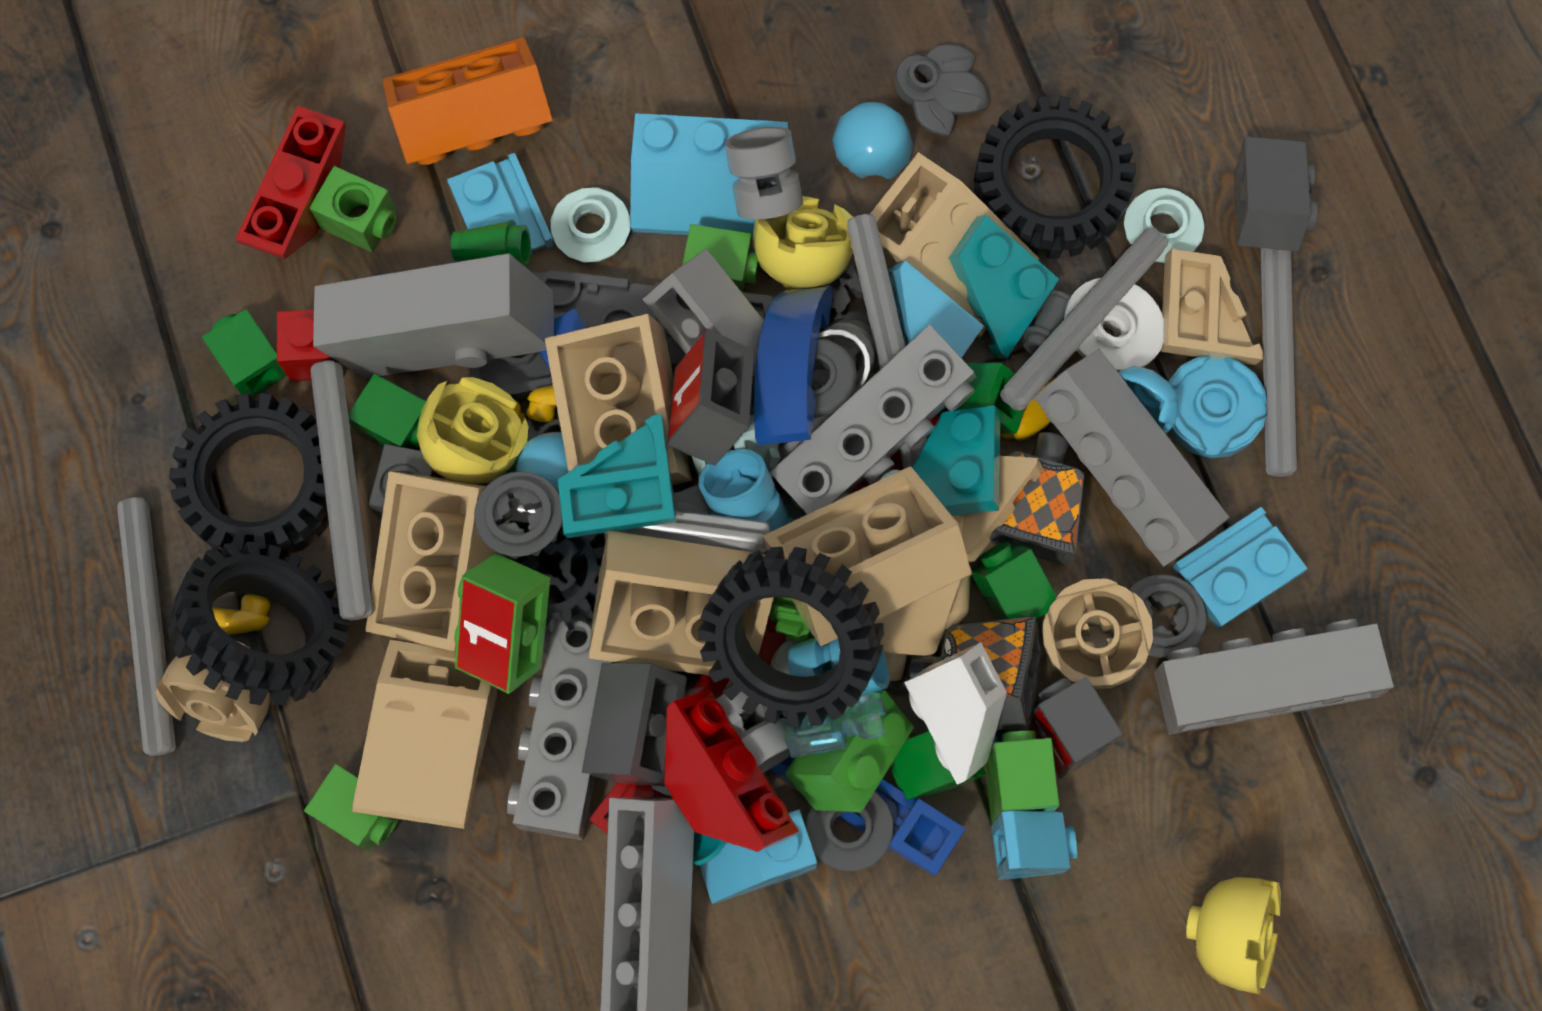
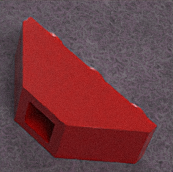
M297 106L235 238L237 243L286 259L317 235L320 228L309 207L334 166L340 168L346 131L344 121Z
M710 689L675 700L667 706L664 784L694 832L756 852L785 841L799 832L789 816L784 803L777 797L758 767L754 756L744 745L727 718L725 710L717 702Z

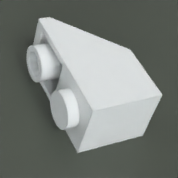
M981 642L926 667L905 682L909 691L911 706L916 715L924 720L936 743L935 749L938 759L947 770H950L956 784L968 780L987 763L1007 694Z

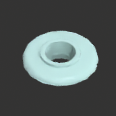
M581 188L567 194L556 205L551 217V235L556 246L569 258L583 263L600 262L614 256L625 245L630 232V215L624 203L612 192L600 188ZM586 214H597L605 219L603 227L591 234L580 232L575 225Z
M1167 188L1147 190L1135 197L1127 208L1124 219L1125 234L1130 245L1135 242L1146 228L1153 227L1151 217L1165 214L1174 218L1179 229L1172 234L1160 233L1168 239V246L1155 262L1165 263V255L1172 248L1195 251L1202 241L1205 225L1200 209L1191 198L1180 191Z

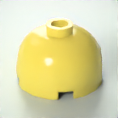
M802 196L803 205L798 210L776 218L755 220L753 244L761 268L774 280L782 283L790 290L824 286L838 279L847 269L853 254L847 228L848 220L853 216L844 208L834 204V210L831 213L818 208L819 199Z
M462 377L459 384L445 386L447 381L438 384L424 404L418 422L417 439L424 460L434 472L451 481L485 484L504 475L512 467L528 439L529 426L526 418L521 423L519 416L513 410L517 404L510 394L493 383L474 377Z
M1235 877L1221 881L1211 888L1205 896L1202 907L1192 905L1187 920L1186 936L1187 939L1196 940V952L1199 962L1205 972L1218 983L1236 990L1260 994V988H1265L1271 971L1278 934L1273 933V915L1280 916L1281 889L1279 882L1259 878Z

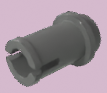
M1052 290L1045 300L1033 327H1028L1023 334L1026 340L1024 348L1031 355L1064 320L1065 309L1071 298L1068 294Z

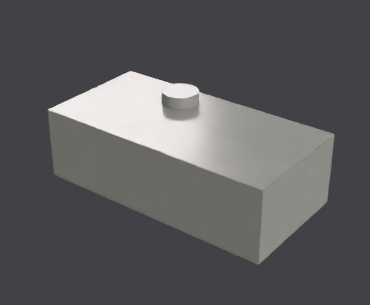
M510 254L314 286L313 347L365 379L371 378L373 374L385 376L451 365L465 368L482 367L490 359L547 351L545 338L554 336L553 290Z

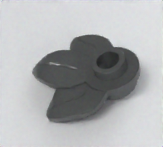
M949 44L938 45L927 56H908L901 61L894 74L896 92L902 100L913 105L916 120L926 130L944 137H948L951 134L954 115L978 113L985 110L989 105L988 95L983 84L976 76L968 73L974 63L975 56L964 47ZM914 73L921 75L926 83L919 82L915 78Z

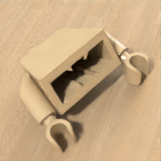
M971 575L875 621V623H883L884 636L880 643L884 645L883 650L889 669V681L903 679L907 654L934 655L940 641L945 640L946 631L953 625H959L968 614Z

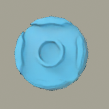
M1199 356L1181 365L1168 381L1174 389L1176 400L1178 401L1176 421L1169 433L1174 441L1190 453L1207 458L1230 457L1246 449L1264 427L1267 403L1266 392L1256 374L1240 361L1225 357V359L1210 358L1211 356Z

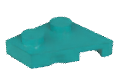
M982 215L974 219L949 256L958 280L966 286L967 300L975 317H982L993 341V343L988 345L992 355L997 359L1007 358L1053 290L1059 278L987 215Z
M995 405L943 412L912 467L952 516L999 511L1000 414Z
M662 414L652 415L645 420L646 424L619 443L615 440L599 451L594 460L585 465H578L557 480L563 532L567 538L605 533L608 530L619 531L677 522Z

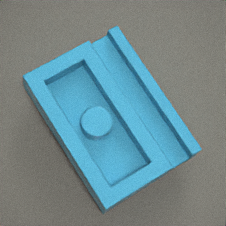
M515 153L508 155L509 159L495 164L492 161L447 179L467 229L514 220L516 225H526L528 227L531 239V255H533V251L546 246L548 249L554 246L552 236Z
M1262 507L1188 554L1172 567L1176 574L1179 573L1184 581L1197 591L1203 601L1206 615L1217 630L1302 575L1308 569L1277 526L1273 527L1265 516L1266 512Z

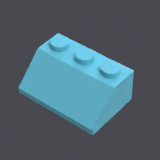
M635 113L631 154V232L688 235L690 224L751 233V239H753L755 220L741 218L737 214L733 183L739 177L732 175L729 171L725 141L733 135L751 129L763 127L788 128V122Z

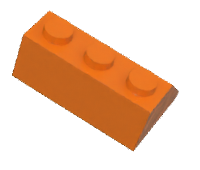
M524 37L382 79L388 110L407 164L416 161L420 165L436 163L447 156V152L466 147L467 150L483 149L492 145L497 137L514 133L516 136L530 135L541 130L542 124L553 121L536 63Z

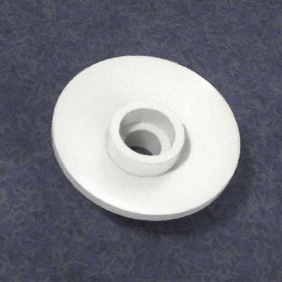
M1101 278L1084 283L1073 293L1067 303L1064 319ZM1134 284L1076 351L1085 358L1100 348L1117 372L1134 365L1143 368L1157 356L1163 346L1164 318L1154 299L1145 290ZM1103 328L1112 330L1115 337L1109 335Z

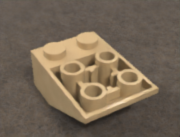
M919 152L870 213L876 218L887 268L906 260L984 325L977 335L979 338L983 336L987 328L981 316L975 317L967 300L966 286L958 280L949 256L974 219L978 216L987 215L1039 261V258L961 180Z
M389 641L376 685L352 812L461 829L465 828L497 699V688L456 669V652L415 643Z

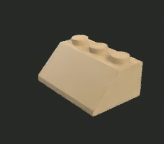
M644 314L545 338L568 472L578 465L588 464L595 459L597 453L615 440L619 443L646 424L645 420L652 415L662 414L667 442L674 378L665 330L659 322L649 314ZM667 445L672 485L693 481L688 454Z
M911 466L763 535L768 551L770 547L782 546L785 559L789 557L794 547L807 549L805 563L811 565L819 552L831 557L825 571L833 576L843 564L852 571L845 585L850 589L860 581L864 583L869 592L862 604L876 601L880 610L877 619L972 574L959 524ZM792 598L800 616L820 646L838 639L831 624L819 611L807 603Z
M389 471L371 589L373 611L371 616L367 617L366 632L456 652L457 644L455 643L454 635L459 618L460 598L458 596V586L466 571L474 568L494 554L481 539L476 529L474 518L477 500L487 485L469 484L444 478Z
M608 530L599 572L588 658L617 663L653 664L666 670L709 675L708 672L715 661L703 662L700 650L706 641L698 640V629L704 621L700 619L703 609L731 567L739 560L744 563L748 555L753 552ZM774 597L764 598L751 604L744 613L743 625L746 638L757 655H759Z

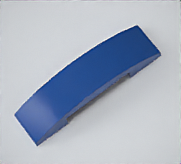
M831 285L781 291L773 298L769 305L760 335L755 373L754 428L755 439L758 445L811 440L817 402L811 383L820 328H827L829 324L833 298Z
M792 727L802 743L801 747L769 771L800 792L785 775V772L809 736ZM882 779L875 792L887 803L893 818V838L889 843L888 850L936 877L966 831V828L919 798L917 801L915 799L906 800L904 792ZM845 812L837 817L864 834L866 829L865 822L859 813Z

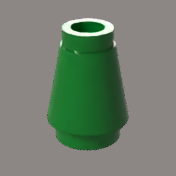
M508 220L464 229L463 231H454L451 236L452 258L455 262L510 254L522 265L527 266L531 255V239L528 227L526 225H516L514 220Z

